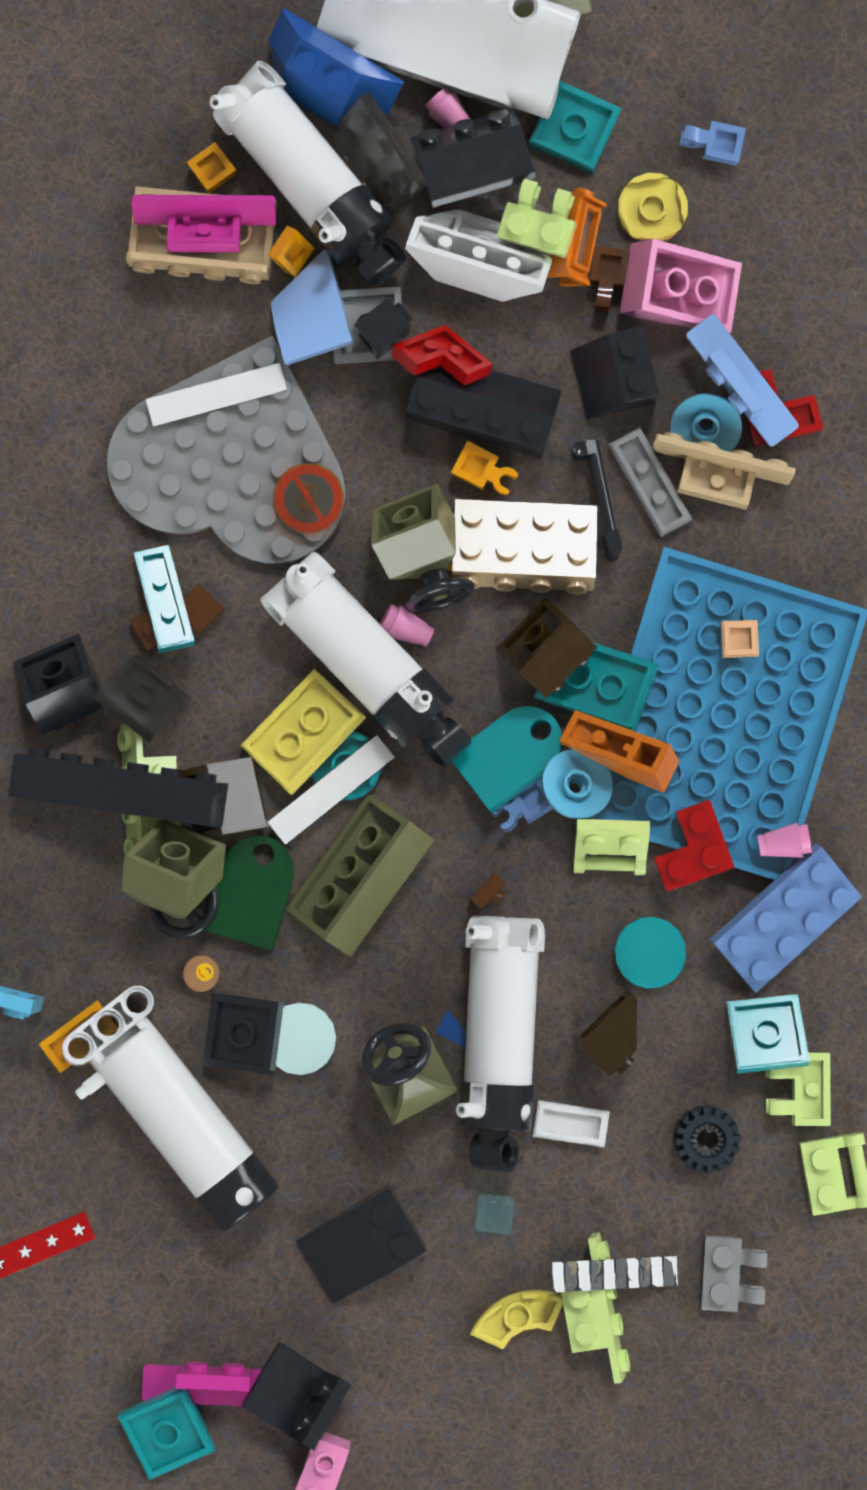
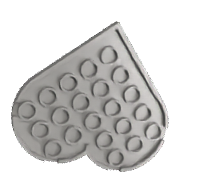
M273 335L152 397L277 363L281 365L287 390L153 426L146 400L132 408L119 422L108 448V477L119 503L139 523L168 534H190L212 527L218 538L231 551L251 561L267 565L289 564L304 559L310 553L319 550L333 535L338 527L345 505L343 474L289 366L284 363L282 353ZM303 465L318 466L329 471L338 481L342 491V507L337 518L326 528L315 532L299 531L288 526L280 517L275 505L276 489L281 479L290 470Z

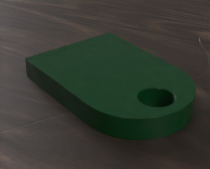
M257 835L246 837L231 847L224 859L223 879L216 886L218 894L217 913L212 923L204 931L273 950L295 874L293 859L284 845L273 838ZM260 844H268L274 851L273 860L266 865L257 863L253 856L254 849Z

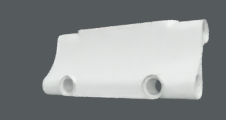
M325 0L317 28L383 69L442 89L447 87L451 92L455 91L457 94L506 110L513 107L549 119L557 98L561 73L579 23L581 12L547 0ZM522 3H529L534 7L531 15L522 18L515 14L517 6Z

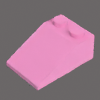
M656 239L631 243L620 314L647 321L691 328L697 326L711 314H715L727 331L731 333L742 263Z

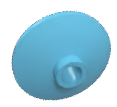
M703 393L691 396L679 404L672 415L670 431L671 433L681 435L685 441L697 444L700 441H707L716 444L719 447L718 449L731 452L740 440L742 421L740 414L727 399L719 395ZM708 418L713 421V424L704 426L700 421Z
M569 749L558 753L548 762L542 776V788L548 803L558 813L572 819H587L597 815L607 806L613 792V781L608 768ZM569 783H576L580 789L579 793L572 792L569 789Z

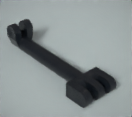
M579 441L573 445L571 456L576 461L588 459L603 532L602 543L605 557L608 561L615 562L618 560L623 546L619 529H616L599 441Z

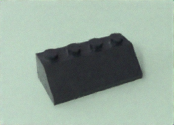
M438 366L416 376L406 409V419L542 459L562 390L491 370L489 376L463 385L442 366Z

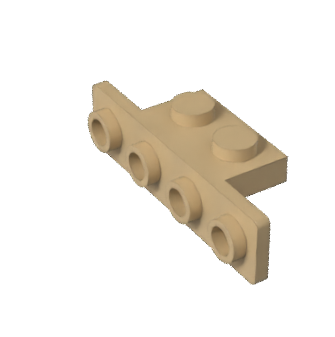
M671 432L663 433V435L656 434L652 445L654 452L685 459L677 493L744 510L749 505L755 477L789 485L796 470L795 468L788 467V464L782 460L768 459L764 461L756 459L747 451L733 450L729 452L718 449L719 447L711 442L700 441L697 444L685 441L681 435Z

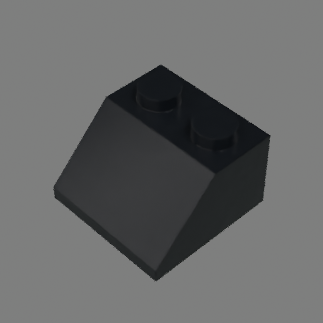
M642 326L607 334L570 351L587 419L656 403L660 394Z
M79 634L13 662L25 704L42 734L59 729L67 723L85 715L93 714L99 709L108 706L101 682Z

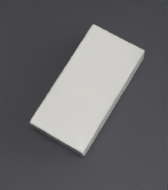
M538 1100L532 1136L604 1147L610 1111Z

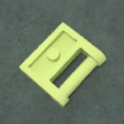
M577 819L573 873L584 874L585 870L633 871L634 875H645L650 821ZM586 854L626 855L634 857L586 856Z
M864 1132L799 1143L810 1210L813 1216L867 1207V1169L862 1147L865 1144ZM848 1147L857 1194L848 1197L846 1196L838 1148Z

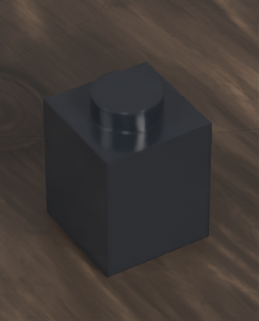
M386 298L354 324L355 333L378 360L393 348L394 344L399 343L410 334V324L408 322L411 320V317L399 302L393 305Z

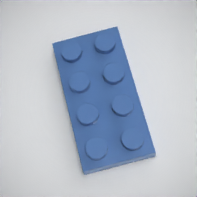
M817 843L811 847L812 853L803 854L804 858L800 857L709 939L747 985L756 993L862 898L830 856Z

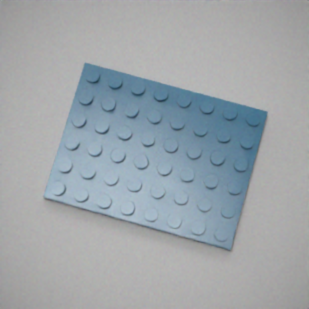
M663 547L630 654L659 664L636 732L671 744L679 764L664 793L633 782L609 769L613 781L611 799L600 813L587 819L650 821L649 842L677 850L687 845L675 812L710 799L735 866L734 868L768 879H777L793 864L794 857H761L758 835H763L798 822V825L805 824L865 625L867 609ZM758 620L759 656L722 658L720 622Z

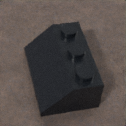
M513 108L509 110H494L488 116L474 120L463 119L456 122L453 126L439 130L428 129L421 132L418 136L411 137L418 173L432 207L523 182L524 179L532 180L536 178L523 130Z

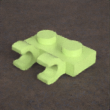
M524 179L519 192L518 205L507 202L497 233L498 239L566 259L577 226L575 221L568 219L575 197L571 196L572 192L558 188L554 197L551 214L535 210L541 187L538 186V182Z
M808 1052L809 1066L765 1071V1077H769V1079H792V1099H765V1113H769V1115H792V1125L831 1126L830 1053Z

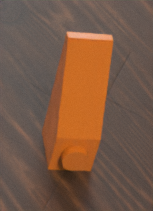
M577 710L574 711L559 740L564 746L625 778L663 793L679 764L671 744Z

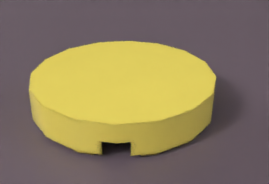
M645 173L634 177L623 189L618 200L617 216L622 229L632 239L637 241L656 239L665 242L671 240L682 229L688 214V201L683 188L677 182L675 183L668 176L661 173Z

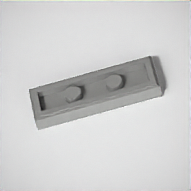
M640 427L608 445L660 538L692 520Z

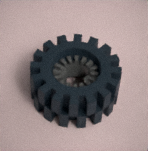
M697 1106L691 1111H686L681 1120L678 1119L676 1130L673 1132L675 1142L673 1144L678 1156L687 1166L698 1172L713 1173L715 1170L722 1171L728 1163L730 1165L733 1163V1157L740 1150L738 1145L741 1142V1135L738 1133L739 1128L727 1113L713 1106ZM705 1129L708 1133L715 1132L716 1142L711 1148L705 1145L698 1146L697 1137L701 1130Z

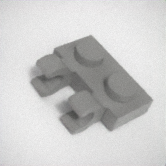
M705 1235L701 1310L738 1312V1301L750 1304H765L764 1286L739 1285L740 1265L767 1268L768 1253L766 1250L742 1248L741 1237Z

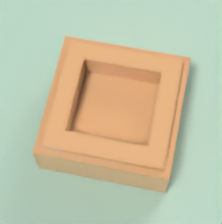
M758 620L720 622L722 658L759 656Z

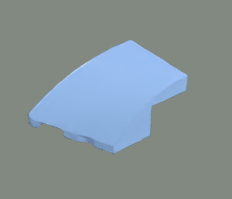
M323 250L271 301L275 330L286 365L354 343L345 313L346 309L337 283L338 278L331 256L326 250Z

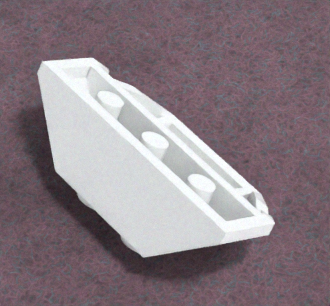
M459 209L436 213L425 217V215L416 217L405 247L435 281L502 302L542 292L552 263V258L544 252L498 239L497 233L501 222Z

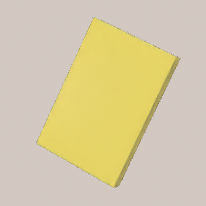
M313 669L240 746L289 794L293 795L366 717L318 671Z

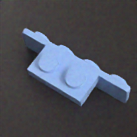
M711 314L687 332L686 338L707 364L708 368L706 370L716 385L720 386L722 384L730 394L728 400L733 408L740 415L742 413L746 415L770 447L775 446L798 428V422L715 314Z

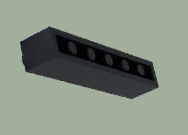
M28 748V754L14 753L8 794L10 797L209 827H223L229 783L216 782V774L195 772L194 778L182 777V769L161 767L160 773L149 772V765L128 762L126 769L115 767L116 760L94 757L93 764L82 762L83 755L61 752L60 759L50 758V750Z

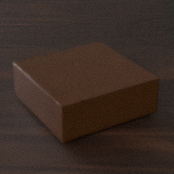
M200 584L183 599L190 626L199 635L225 610Z

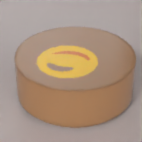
M200 955L191 958L186 963L183 970V978L189 988L198 992H204L217 984L220 978V969L214 959L209 956Z

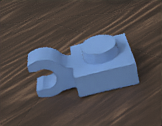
M716 121L710 122L708 130L685 125L684 131L682 130L679 145L689 148H704L702 159L737 166L740 160L746 128Z

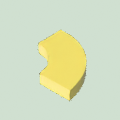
M526 1290L503 1297L482 1313L471 1329L470 1335L500 1349H504L510 1339L523 1330L539 1328L551 1331L563 1306L562 1295L545 1290Z

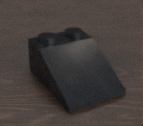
M389 1183L297 1240L333 1303L392 1273L427 1251L424 1240Z

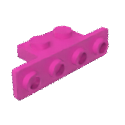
M148 194L132 195L131 199L135 224L168 225V252H240L241 225L274 226L277 219L274 196Z
M198 1361L186 1362V1366L146 1364L143 1368L142 1401L176 1387V1389H188L195 1404L242 1406L243 1400L262 1369L244 1368L243 1364L225 1363L222 1364V1367H208V1363Z

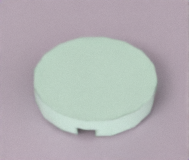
M294 1003L283 1007L276 1060L277 1067L287 1073L304 1075L316 1072L327 1064L335 1049L336 1034L334 1024L325 1011L313 1004Z

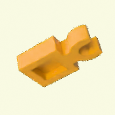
M469 441L466 442L451 471V475L480 490H483L486 483L489 482L493 484L494 490L502 496H508L510 490L500 484V479L504 476H509L516 480L518 477V473L510 467L500 469L495 467L499 457Z

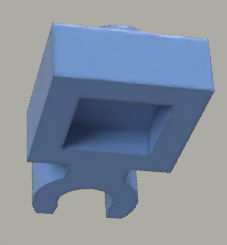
M542 778L515 796L512 802L506 803L492 813V815L496 818L502 813L509 814L508 821L500 825L503 832L506 833L512 831L517 826L518 819L524 816L528 824L552 810L553 808L548 803L543 792Z

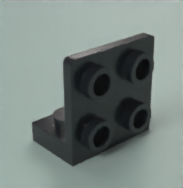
M279 1342L243 1400L242 1407L297 1443L314 1450L350 1389L351 1384L341 1377L326 1372L287 1345Z

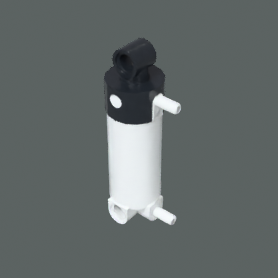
M257 61L238 84L224 86L220 89L218 95L211 96L209 103L211 108L215 109L213 111L214 119L227 136L234 135L311 228L312 234L338 265H345L358 258L356 266L361 275L371 284L382 286L406 261L405 253L394 240L384 235L393 222L392 217L366 185H362L283 89L286 83L280 75L267 63Z
M312 552L302 562L291 566L286 576L260 598V602L265 610L280 626L285 623L370 711L373 718L403 749L416 738L421 739V745L429 757L439 766L446 768L471 744L469 735L456 721L449 717L446 719L443 717V712L454 701L452 696L425 668L422 669L334 577L336 571L319 554Z
M475 915L469 920L465 931V947L471 948L464 1080H462L461 1103L457 1105L456 1113L460 1117L461 1126L473 1127L479 1130V1133H476L472 1138L469 1147L471 1165L477 1169L510 1172L515 1168L519 1156V1146L515 1137L511 1136V1132L513 1130L531 1129L534 1086L532 1084L538 955L539 952H544L545 929L542 921L535 918Z

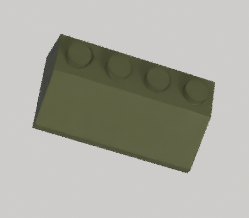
M368 794L285 910L325 941L351 957L431 846L434 839L386 804Z

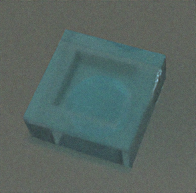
M479 1193L475 1231L511 1235L515 1197Z

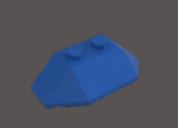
M286 8L281 10L268 41L274 70L286 83L283 89L294 102L338 129L386 115L391 111L404 81Z

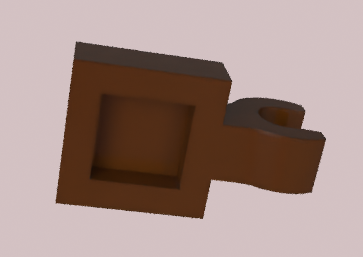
M595 245L589 281L590 284L599 285L595 306L596 312L609 313L613 288L624 289L630 251Z

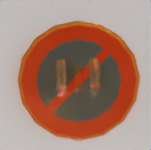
M301 463L290 467L279 477L274 488L273 504L278 517L288 528L299 533L315 534L328 529L339 518L344 507V491L340 480L330 469L317 463Z

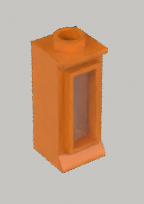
M575 188L571 195L575 199L568 219L575 221L577 226L567 257L565 259L548 254L552 258V263L547 278L560 277L559 285L564 287L590 286L588 273L590 271L602 208L607 206L606 203L594 197V192L588 189Z

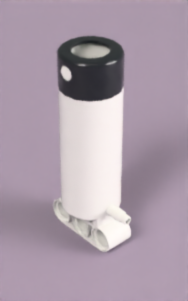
M132 986L65 1038L62 1046L64 1059L74 1066H83L90 1063L96 1070V1073L84 1081L76 1089L75 1093L80 1099H84L106 1083L220 1230L226 1231L266 1201L278 1189V1183L148 1019L147 1016L154 1004L151 992L142 986ZM139 994L145 998L147 1006L143 1012L134 1013L128 1009L126 1000L130 995ZM109 1016L116 1020L118 1030L115 1034L105 1036L99 1032L97 1023L103 1017ZM75 1039H82L89 1046V1053L82 1059L73 1058L68 1052V1045Z

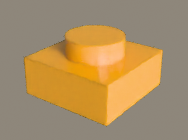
M216 142L187 162L189 169L208 194L237 174L236 169Z
M286 226L268 253V256L285 273L296 277L315 248L296 229Z

